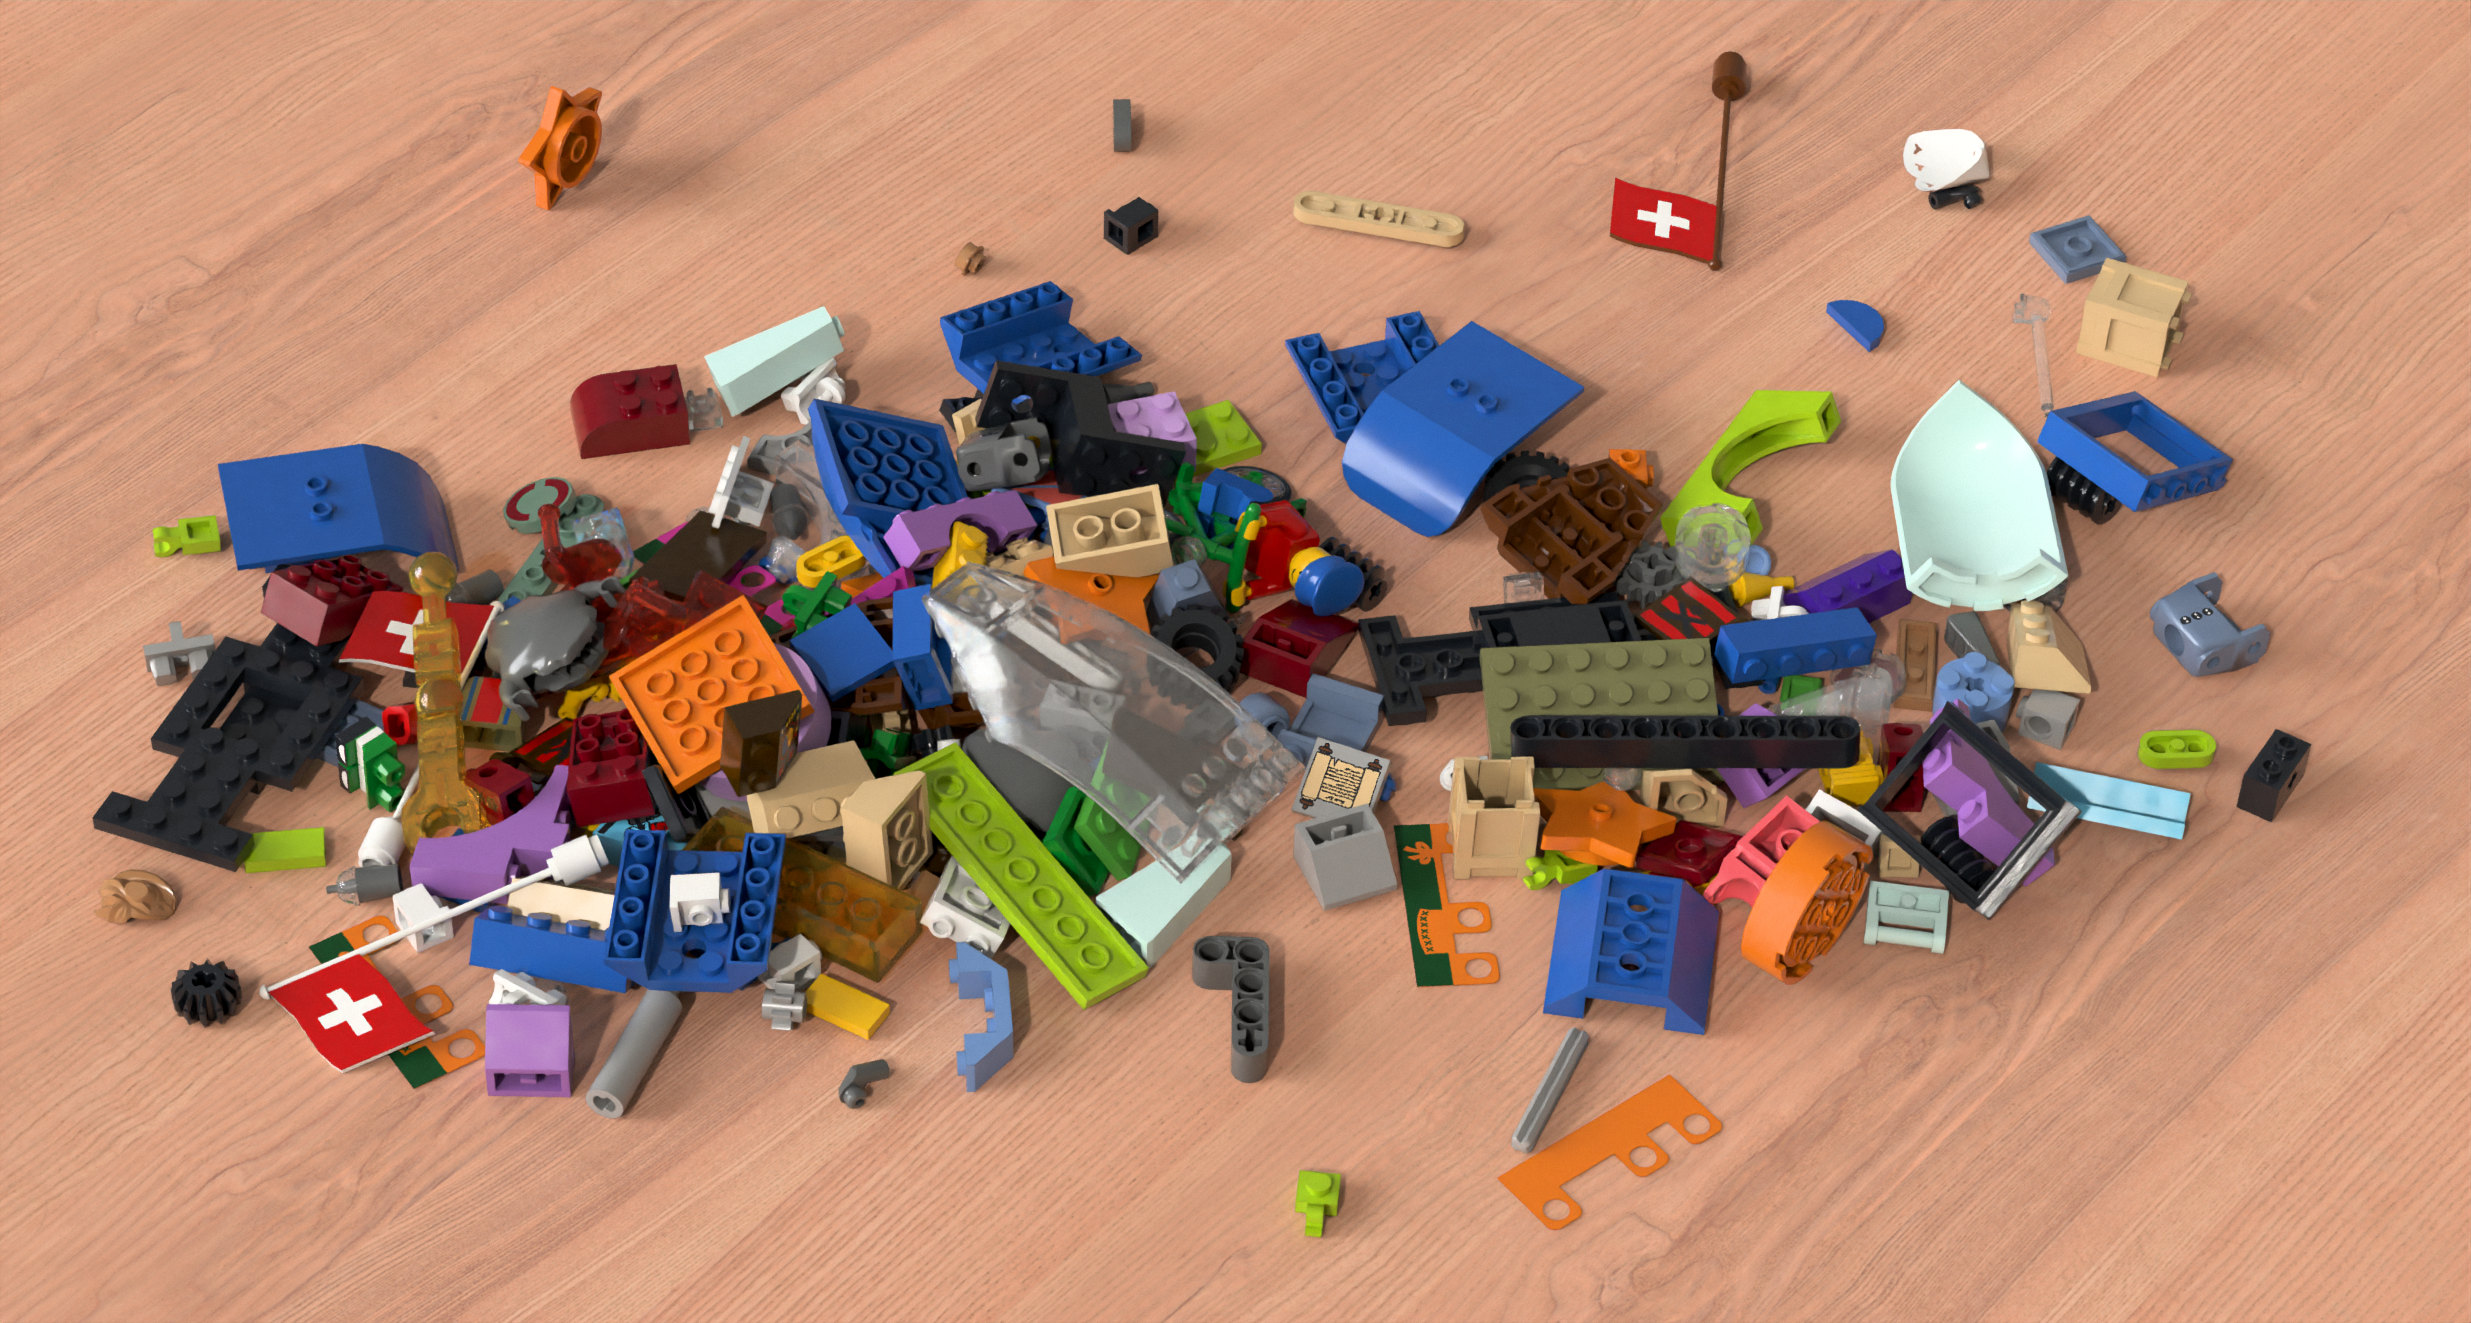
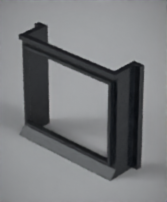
M1949 701L1946 702L1942 712L1867 802L1857 810L1972 910L1982 914L1988 920L1994 917L2082 812L2071 801L2058 794L1969 719L1963 710ZM1950 729L2046 809L1978 892L1882 811Z

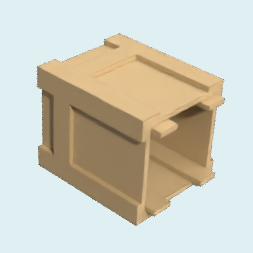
M2106 258L2095 284L2085 301L2076 353L2158 378L2161 369L2168 370L2172 359L2168 358L2167 355L2172 344H2180L2184 333L2178 331L2183 304H2188L2192 293L2187 292L2189 281Z
M1480 757L1454 758L1448 827L1449 833L1452 835L1454 854V879H1470V876H1516L1517 879H1523V877L1533 875L1525 864L1527 859L1535 857L1540 820L1539 802L1534 800L1533 777L1535 767L1533 757H1511V760H1480Z

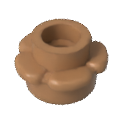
M971 242L963 247L955 260V266L962 270V275H967L969 271L976 274L982 268L986 261V256L983 255L984 247L982 245L976 246Z

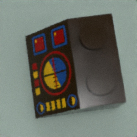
M800 690L724 707L720 767L738 797L776 788L797 754L802 693Z

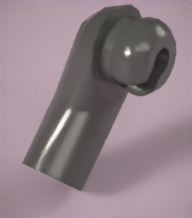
M884 1059L853 1065L838 1089L840 1101L846 1103L851 1109L860 1108L865 1103L863 1099L867 1097L863 1090L866 1084L888 1078L889 1066Z

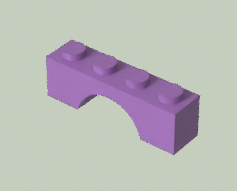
M1016 490L1002 493L993 491L984 497L975 499L965 497L952 504L943 506L941 504H934L925 510L912 512V510L903 511L893 519L892 526L883 538L899 565L915 572L936 566L951 545L949 532L954 522L959 521L968 526H974L986 533L989 537L987 539V549L993 553L1007 551L1006 545L1010 542L1024 537L1028 538L1037 527V524Z

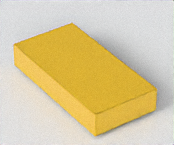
M822 973L806 991V1012L867 1040L871 1038L890 1014V1004Z

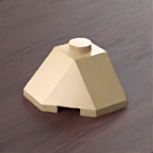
M1686 768L1642 771L1639 796L1641 805L1676 817V823L1683 820L1706 827L1724 826L1728 800L1726 793L1695 771Z

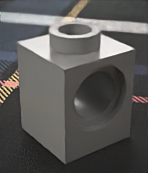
M2034 689L2030 697L2023 696L2016 712V717L2021 719L2018 735L2061 750L2075 727L2080 699L2058 691Z

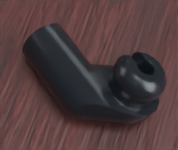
M1973 184L1941 189L1930 193L1928 196L1929 203L1933 209H1938L1961 200L1964 201L1966 208L1972 209L1980 205L1983 200L1979 195L1980 189Z

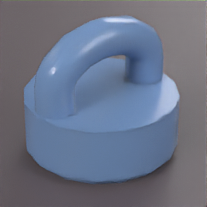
M1751 545L1747 551L1739 550L1734 558V567L1738 571L1767 576L1771 569V559L1769 553L1763 547Z

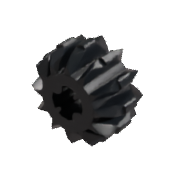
M207 958L202 965H197L191 961L189 970H178L176 981L172 982L171 996L174 1010L178 1016L184 1017L189 1025L200 1021L204 1028H206L210 1021H216L222 1025L224 1016H235L237 1005L241 1004L242 991L235 969H228L224 961L212 965Z

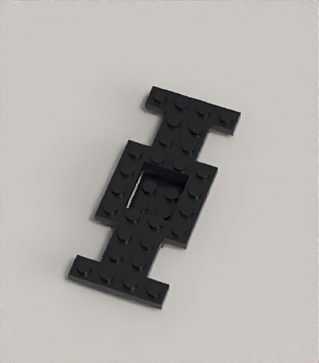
M280 564L274 571L289 568L291 565ZM270 577L262 586L264 598ZM277 623L261 646L225 637L151 737L152 749L179 757L147 802L112 791L92 817L94 829L236 872L255 846L253 834L226 826L228 821L249 792L260 794L266 784L292 792L365 689L363 677L337 670L340 665L339 659L352 633L341 641L315 646ZM243 684L245 694L220 728L211 727Z
M1725 580L1700 583L1739 615ZM1616 592L1602 593L1588 604H1572L1565 597L1469 607V621L1473 631L1404 639L1396 615L1358 619V632L1377 692L1384 695L1383 711L1388 726L1426 722L1427 710L1422 697H1438L1440 695L1483 691L1479 656L1481 648L1659 640L1635 621V614H1631L1626 600L1619 601ZM1717 641L1710 645L1711 655L1714 659L1712 666L1716 665L1725 689L1762 685L1763 680L1732 684L1714 656Z

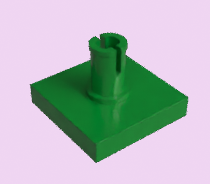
M1077 785L1067 789L1046 836L1041 842L1084 893L1090 897L1098 895L1109 870L1074 829L1087 794L1081 785Z

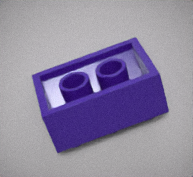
M1891 549L1864 554L1784 592L1783 602L1786 606L1803 607L1809 614L1858 607L1867 622L1871 623L1910 604L1912 592L1906 587L1902 558Z

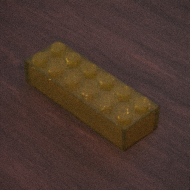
M722 806L682 850L743 852L745 833H754L752 820ZM787 838L773 933L784 939L788 937L792 939L801 934L807 940H812L817 944L822 957L879 983L921 935L922 900L802 843Z

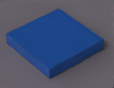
M855 603L789 640L792 651L805 661L832 703L895 667L893 651Z

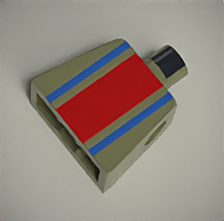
M493 671L491 678L477 676L469 678L447 718L450 746L510 752L525 743L526 721L521 720L514 710L507 708L502 703L499 696L500 674Z

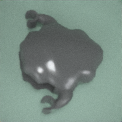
M610 576L602 581L585 582L572 590L559 591L547 596L533 595L526 597L519 603L502 611L490 622L487 630L486 662L491 670L501 675L499 696L502 703L507 708L514 710L521 720L527 721L530 718L525 710L526 708L531 706L539 707L533 695L549 691L561 693L570 690L575 686L585 683L599 668L603 659L609 653L610 646L608 643L607 624L596 621L597 610L593 607L592 602L602 596L608 606L616 607L618 603L613 596L617 593H627L617 577Z
M1017 721L1007 722L999 727L975 731L965 738L962 750L1041 841L1045 838L1067 789L1081 785L1087 792L1092 781L1091 768L1077 758L1074 745L1084 746L1082 754L1087 761L1092 762L1101 756V752L1093 746L1103 751L1108 737L1099 732L1090 734L1083 729L1068 726L1060 727L1055 731L1035 732Z

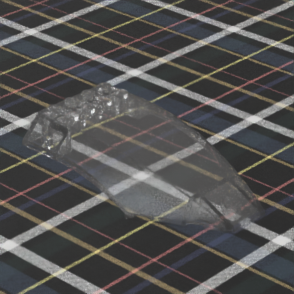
M971 562L964 564L927 592L921 599L928 614L934 619L935 629L939 638L945 637L951 649L953 657L950 661L961 685L968 691V700L973 710L979 709L987 726L984 734L988 742L990 743L994 739L1040 762L1076 786L1109 813L1180 884L1299 780L1306 771V767L1263 724L1202 670L1147 632L1084 599L1027 577Z

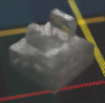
M711 387L707 388V394L694 396L693 390H688L684 398L688 410L689 432L723 428V416L717 393H714Z
M1518 572L1503 577L1504 604L1544 599V581L1540 572Z

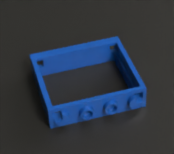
M2136 391L2050 411L2037 440V443L2134 512L2219 490L2227 481L2225 476L2233 461L2232 458ZM2128 431L2179 468L2147 476L2094 438Z

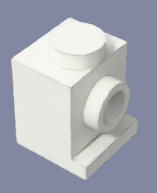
M720 873L671 875L670 913L674 932H682L683 925L705 926L723 923V914L731 912V898L729 888L722 889Z
M422 883L393 895L396 923L401 930L450 910L448 906L443 907L436 895L431 897ZM452 918L412 934L407 939L417 953L454 938Z
M799 934L787 942L780 943L770 951L768 970L760 974L758 979L768 989H775V984L778 981L798 982L797 992H801L811 986L821 974V951L814 941L807 940Z

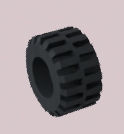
M1196 604L1187 605L1186 611H1182L1180 606L1172 609L1171 617L1165 613L1159 618L1158 625H1154L1151 630V638L1148 641L1144 665L1145 673L1149 674L1147 681L1150 687L1157 686L1156 695L1161 699L1165 696L1169 697L1168 704L1174 707L1178 703L1185 704L1184 710H1192L1193 705H1200L1208 699L1219 704L1223 701L1224 694L1229 696L1234 689L1235 683L1237 684L1244 655V649H1242L1243 639L1241 634H1236L1237 626L1234 622L1226 623L1227 615L1221 611L1217 615L1211 613L1212 607L1204 605L1203 610H1197ZM1184 647H1197L1206 651L1213 658L1214 663L1203 668L1188 667L1175 657L1174 652Z

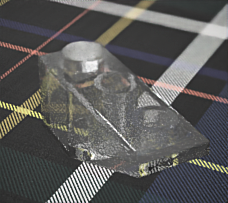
M1847 677L1769 705L1768 710L1779 716H1848L1855 719L1861 725L1863 733L1876 734V728L1882 727L1883 724L1889 721L1893 681Z

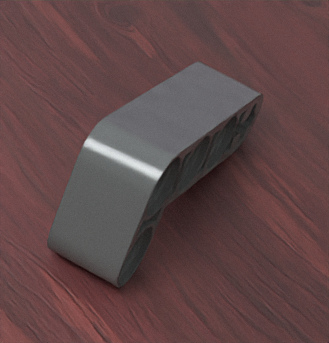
M1202 937L1193 946V981L1203 989L1232 990L1231 1073L1241 1082H1258L1266 1075L1268 1065L1269 947L1265 941L1255 937Z

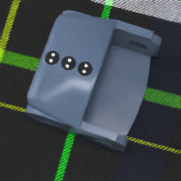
M2215 572L2194 579L2173 593L2159 599L2150 611V618L2154 622V635L2188 673L2194 677L2233 672L2258 663L2259 658L2266 653L2270 632L2263 624L2241 631L2231 619L2214 606L2219 600L2222 580Z

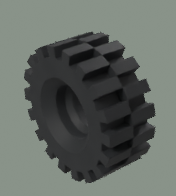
M1521 451V456L1516 457L1514 452L1506 454V461L1500 459L1485 476L1483 503L1506 487L1514 484H1519L1521 488L1537 484L1539 477L1550 475L1551 480L1567 476L1570 466L1565 462L1558 465L1559 458L1552 455L1549 459L1544 458L1545 453L1537 451L1536 456H1529V451Z

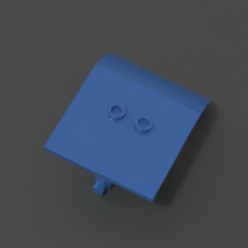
M1471 321L1383 389L1358 422L1346 444L1342 458L1344 478L1350 490L1360 499L1412 531L1426 537L1440 535L1456 523L1475 490L1494 464L1584 392V386Z
M356 444L218 464L238 571L265 568V573H271L280 564L300 566L313 563L315 560H327L342 555H354L356 553L383 549L417 557L447 574H454L459 571L458 559L445 505L434 481L417 462L398 452L379 446Z

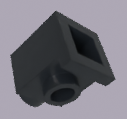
M1140 197L1121 206L1115 212L1110 209L1104 211L1103 239L1126 255L1131 254L1158 237V209Z

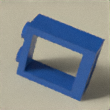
M931 584L893 591V662L915 711L953 703V634Z

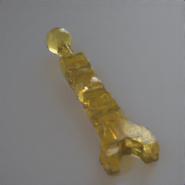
M426 552L419 555L411 563L408 573L411 588L418 595L422 596L424 623L413 625L414 669L416 683L419 688L414 699L418 718L419 788L407 800L401 813L404 841L412 857L419 837L433 838L440 829L447 826H460L465 834L488 828V815L481 806L479 796L472 788L464 784L466 776L463 722L460 717L464 706V697L460 685L459 637L454 619H447L445 598L456 585L457 570L452 560L441 552Z

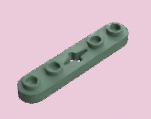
M589 494L577 496V502L573 511L568 516L564 512L558 517L560 522L547 531L500 595L498 601L504 603L512 596L522 601L526 597L533 595L547 596L552 594L581 554L578 549L581 535L585 532H593L603 524L605 520L603 501ZM558 551V559H554Z

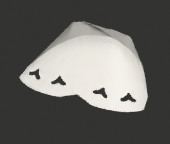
M1964 129L1923 131L1910 135L1905 144L1903 153L1904 165L1907 172L1917 178L1915 186L1919 190L1947 189L1985 180L1989 177L1985 142L1972 131ZM1915 144H1918V146L1922 149V151H1919L1917 154H1914V151L1916 150ZM1915 163L1924 166L1921 171L1918 170V166Z

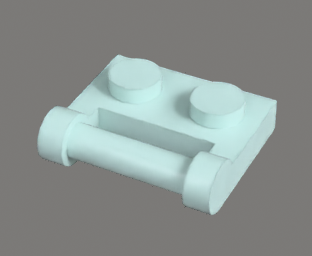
M1870 881L1863 944L1876 945V942L1931 948V953L1943 954L1946 939L1949 891ZM1878 922L1931 928L1933 933L1878 926Z

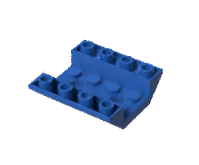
M1051 281L940 318V325L957 372L983 394L996 360L1097 377L1141 361L1142 354L1120 336L1094 344L1069 323L1073 299ZM1020 395L1012 402L1019 404L1028 401L1031 397Z
M1420 311L1386 318L1385 340L1335 351L1328 350L1320 333L1285 340L1288 352L1333 435L1345 444H1347L1358 422L1380 392L1440 346ZM1360 373H1366V374H1369V375H1371V376L1364 377V376H1363L1362 374H1360Z
M625 829L603 960L604 965L641 986L656 991L732 993L767 971L786 845V834L745 833L743 852L669 850L666 831ZM720 873L722 889L729 888L731 898V912L723 914V923L705 926L683 925L682 932H674L670 913L671 875ZM692 949H702L705 951L704 954L696 959L684 956Z
M1602 869L1561 890L1543 1013L1583 1019L1586 997L1666 1008L1664 1030L1704 1035L1719 911L1684 879L1611 869ZM1642 905L1648 910L1638 912L1632 910L1630 906ZM1624 964H1634L1640 969L1629 971L1621 966Z

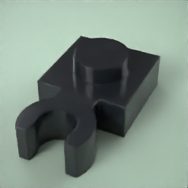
M945 725L944 727L932 730L929 728L922 730V733L914 734L909 744L910 754L922 753V758H925L937 752V741L954 739L951 726Z

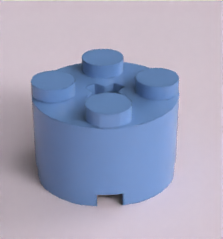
M1978 652L1967 653L1964 658L1955 659L1947 663L1939 671L1932 705L1933 715L1940 708L1944 707L1947 701L1953 702L1959 698L1969 706L1970 718L1974 723L1995 720L2000 731L2003 733L2008 721L2014 678L2002 667L1987 660L1983 654Z

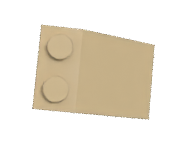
M1158 484L1046 505L1057 569L1137 578L1158 574L1161 570L1174 566Z

